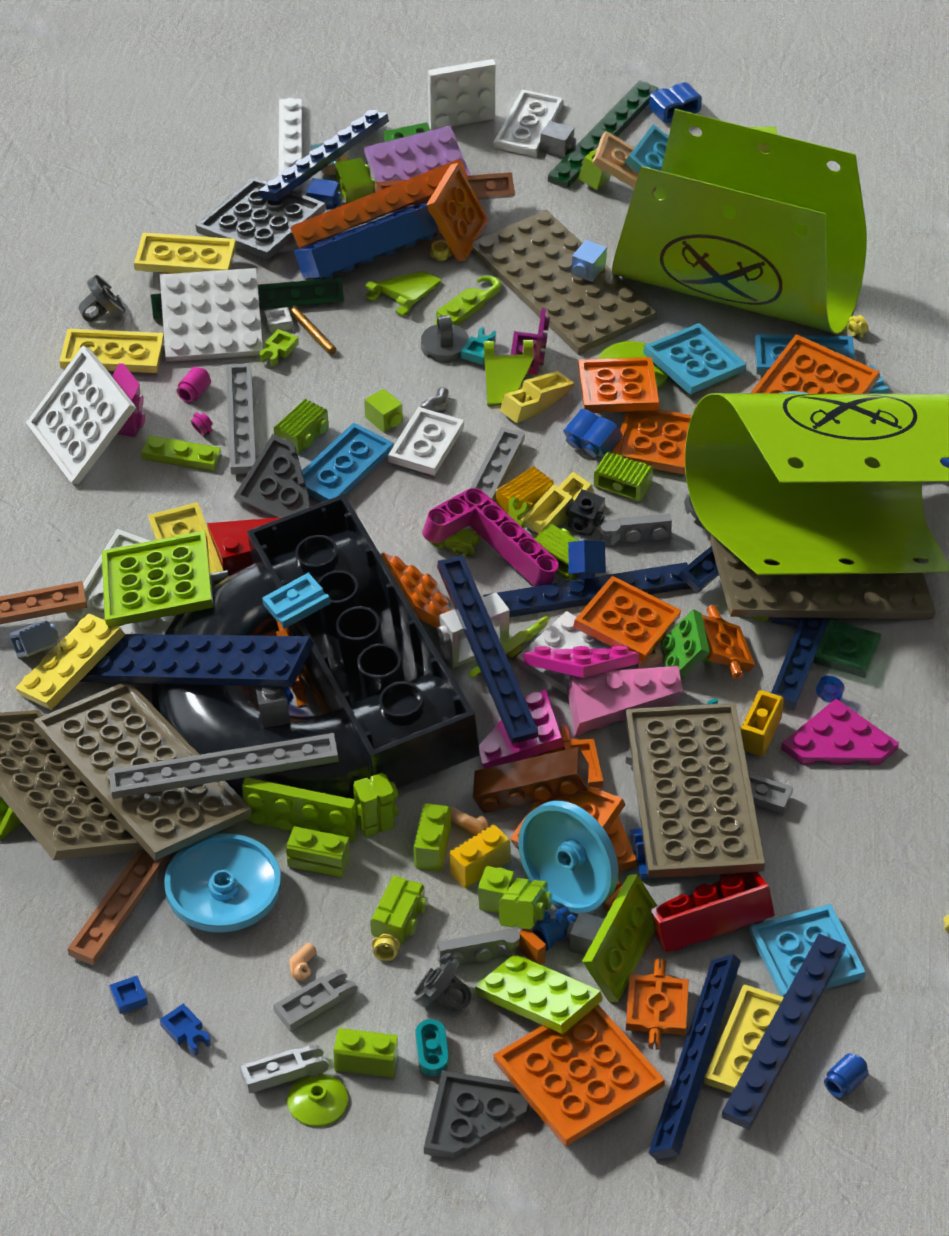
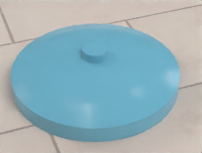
M564 801L547 802L526 816L520 828L518 845L522 865L530 881H546L548 892L552 893V904L558 908L567 907L572 913H587L607 902L617 885L618 862L612 842L599 822L584 809Z
M214 834L182 848L169 863L164 884L167 902L173 913L180 920L196 929L219 933L232 932L249 927L265 917L274 907L280 895L281 876L276 858L260 842L238 834Z

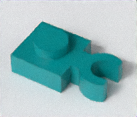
M481 327L478 330V338L471 336L462 348L461 358L483 365L485 363L484 341H494L495 343L496 331H493L491 335H485V328Z

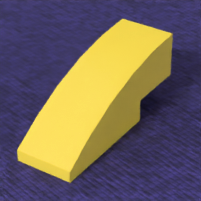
M559 371L525 380L522 389L504 394L500 411L514 422H522L552 406L574 387L575 383Z
M572 472L559 487L554 484L521 520L527 522L526 527L538 535L547 530L551 524L555 526L561 525L569 518L566 515V510L570 501L576 500L581 489L595 494L592 484L575 472Z

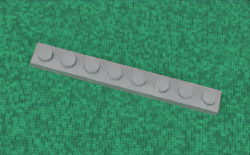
M334 733L110 769L109 778L112 798L116 799L339 762L335 736Z

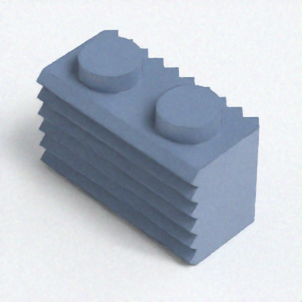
M42 621L10 633L9 638L16 656L24 658L56 646V639L59 638V635L53 623L50 624L48 621Z

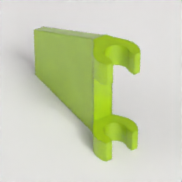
M418 271L378 282L369 281L365 288L370 291L365 295V298L375 301L380 293H383L400 304L395 313L406 316L411 307L439 286L442 280L425 271Z
M523 340V355H494V341H484L487 406L502 405L504 394L520 389L534 360L533 340Z

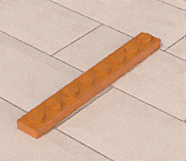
M457 159L292 225L290 229L299 249L431 197L452 164L459 163L469 181L461 160Z

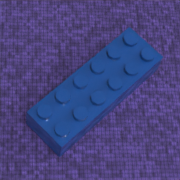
M427 203L416 204L295 250L294 253L303 278H312V280L327 279L335 276V272H346L354 269L355 264L370 263L376 260V256H387L395 253L397 248H408L416 245L418 240L432 239L437 236L436 232L439 231L438 225L433 216L430 215L426 206Z

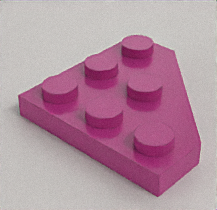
M538 646L535 647V651L524 653V664L581 678L639 663V653L628 651L626 646H613L612 648L589 649L587 646H576L573 649H551V647Z
M546 689L524 696L539 731L538 737L511 744L504 725L500 720L479 745L480 758L484 768L523 760L564 746Z
M834 699L784 740L781 750L802 765H813L814 761H830V765H852L853 761H869V765H881L898 750L899 742L838 699Z

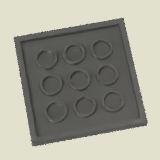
M253 177L195 226L199 234L214 238L236 239V248L269 260L294 238L290 229L292 225L324 213L326 205L324 202L291 191L279 201L261 199L259 189L267 185V182Z

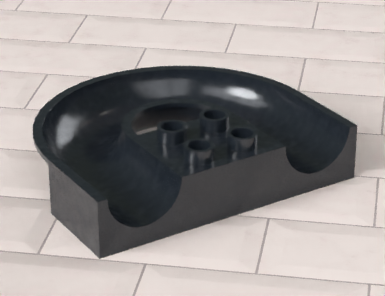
M345 494L248 530L247 536L253 565L237 571L212 587L213 607L186 612L171 634L277 636L276 632L279 631L278 623L263 605L262 598L309 573L321 586L323 592L329 595L330 604L290 625L289 628L293 636H309L313 641L314 645L305 661V665L331 712L314 716L289 715L291 724L263 728L256 686L153 684L152 705L200 755L334 733L339 762L247 777L256 780L354 799V781L364 778L370 779V776L383 773L386 774L389 782H394L396 788L399 789L480 756L474 711ZM245 777L225 780L243 799L242 785Z

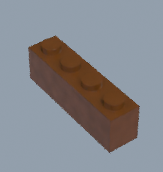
M579 747L475 770L472 797L483 813H489L587 791L589 763Z

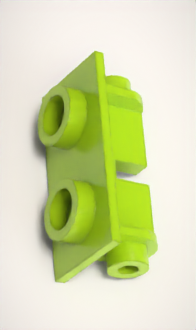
M465 528L457 532L456 535L454 534L441 542L429 543L436 548L442 549L446 547L452 549L458 555L476 557L473 545L477 546L479 544L480 536L477 535V532Z

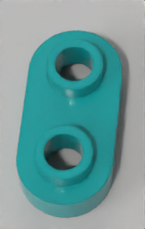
M435 1019L423 1020L417 1025L415 1030L418 1066L424 1074L438 1076L442 1074V1070H447L449 1064L445 1027L440 1021ZM427 1037H434L435 1039H429V1040H428V1039H426V1038H427Z

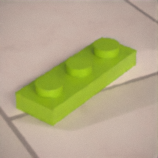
M151 435L148 436L141 451L143 460L213 472L222 455L221 447Z

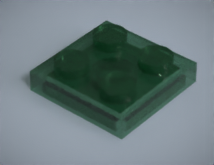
M830 619L815 654L814 663L866 678L880 644L882 634Z

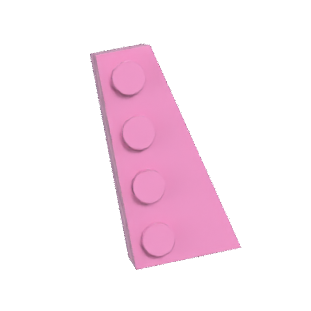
M679 666L614 670L585 678L571 675L567 692L574 736L583 735L584 732L592 729L599 730L605 728L608 724L626 721V709L671 707L677 705L683 692Z

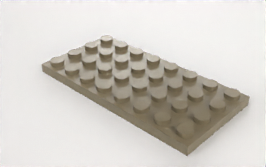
M547 209L474 241L472 245L473 249L471 252L539 318L541 308H546L545 316H550L549 327L577 355L656 319L657 312L619 276L613 275L612 270L607 265L593 282L571 274L572 255L583 243Z
M711 535L710 542L730 617L933 619L936 613L923 573L757 575ZM918 558L913 559L915 562L920 563ZM848 559L839 560L843 564H854L853 561ZM764 561L768 565H779L777 561Z
M131 683L118 684L34 720L35 730L155 861L251 817V808L225 781L116 799L112 798L109 778L110 769L200 755Z
M736 703L626 709V723L648 878L764 871L765 861Z
M39 710L0 713V796L53 860L145 850L35 730L34 720L43 716Z

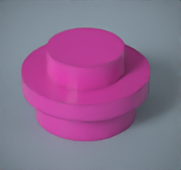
M196 412L193 415L194 418L190 420V423L201 436H204L206 433L210 434L213 431L211 428L213 423L205 413L201 415Z

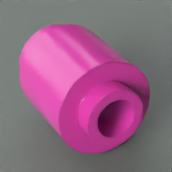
M193 367L178 383V396L188 403L196 401L211 385L208 371L204 368Z

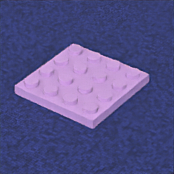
M451 125L368 146L364 149L375 182L407 180L457 159L461 160L467 175H470Z

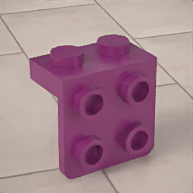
M543 307L541 308L538 334L514 331L510 355H523V340H533L534 360L527 372L529 374L537 375L538 366L544 365L545 351L541 350V348L546 349L548 333L543 332V330L548 331L550 316H545L546 308Z

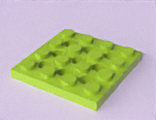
M205 530L102 550L105 623L109 628L213 607L208 540Z

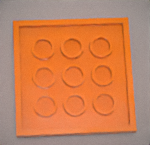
M796 334L751 393L797 391L809 394H868L879 380L880 372Z
M599 1004L564 1034L542 1025L493 1054L494 1063L565 1147L665 1085V1079Z

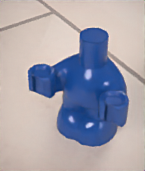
M567 907L557 910L555 912L556 918L550 919V914L545 911L543 920H538V924H535L530 929L546 944V951L551 949L555 942L562 941L567 934L570 922L576 921V917L570 914V910Z

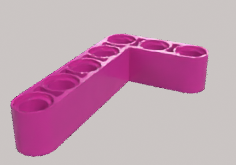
M477 488L467 489L428 512L422 535L429 542H441L470 526L533 586L552 584L559 566L558 561L482 490Z

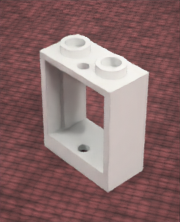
M493 593L483 597L482 600L502 645L509 640V608L497 593ZM455 609L441 614L440 627L437 630L440 637L438 652L442 659L447 660L452 668L475 660L467 638L459 641V635L464 633Z

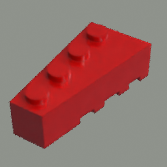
M282 517L207 523V528L223 571L227 570L228 576L241 569L253 565L247 531Z
M758 872L719 875L720 881L712 885L703 883L695 887L692 895L681 894L651 909L658 942L665 952L678 951L684 946L696 942H704L711 939V937L723 933H731L738 930V928L753 923H761L765 919L775 916L768 884Z

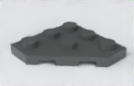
M272 434L233 496L235 500L272 518L285 517L311 507L295 445Z
M442 1070L424 1144V1154L456 1159L527 1118L529 1103L510 1081Z

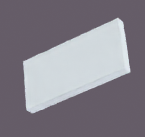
M521 90L493 142V148L537 157L540 151V134L549 121H556L564 105V99Z

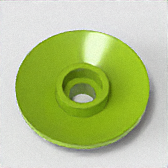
M323 1073L314 1077L307 1075L292 1085L287 1096V1105L290 1114L301 1124L310 1127H323L336 1122L343 1116L348 1106V1093L343 1083L331 1075ZM320 1093L321 1095L314 1096L313 1094Z

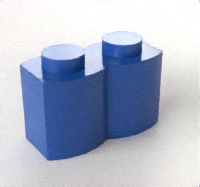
M682 82L672 86L670 89L663 88L653 92L650 95L649 108L663 122H672L675 109L694 114L699 112L702 105V96L689 83Z
M580 409L563 430L567 438L566 442L574 449H584L594 458L597 456L604 458L606 453L611 452L623 437L617 424L606 418L598 417L586 409Z

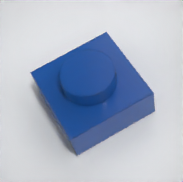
M137 975L109 985L110 993L119 1014L148 1005L147 996Z

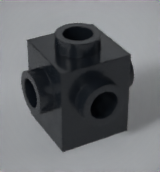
M581 489L576 500L570 501L567 507L566 515L569 516L568 527L578 532L592 535L595 528H600L601 523L604 521L605 498Z

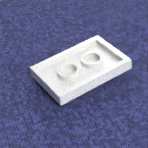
M418 407L388 454V462L435 476L464 429V420Z

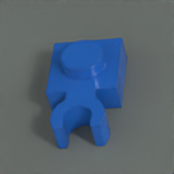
M184 1003L160 1019V1026L178 1045L184 1041L187 1042L188 1050L191 1054L195 1056L198 1054L196 1042H203L207 1047L211 1045L209 1034L202 1030V1022Z

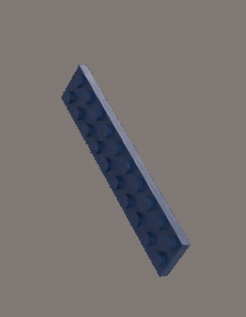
M125 634L79 682L293 687L314 643L309 636Z

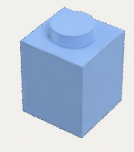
M585 240L572 255L571 274L593 282L606 266L607 247Z

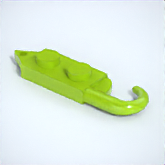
M490 275L478 278L477 283L487 281L491 282L493 286L486 291L479 288L465 289L436 311L434 325L437 324V316L450 315L452 324L460 325L483 308L487 301L500 292V280Z
M544 616L524 632L521 630L504 642L502 647L506 656H509L511 659L518 656L524 650L522 645L540 633L549 623L550 617ZM478 664L468 673L471 678L479 674L482 676Z

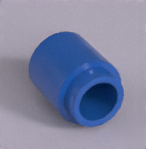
M846 1054L827 1072L824 1079L827 1090L838 1098H841L843 1095H849L868 1077L866 1061L859 1055Z

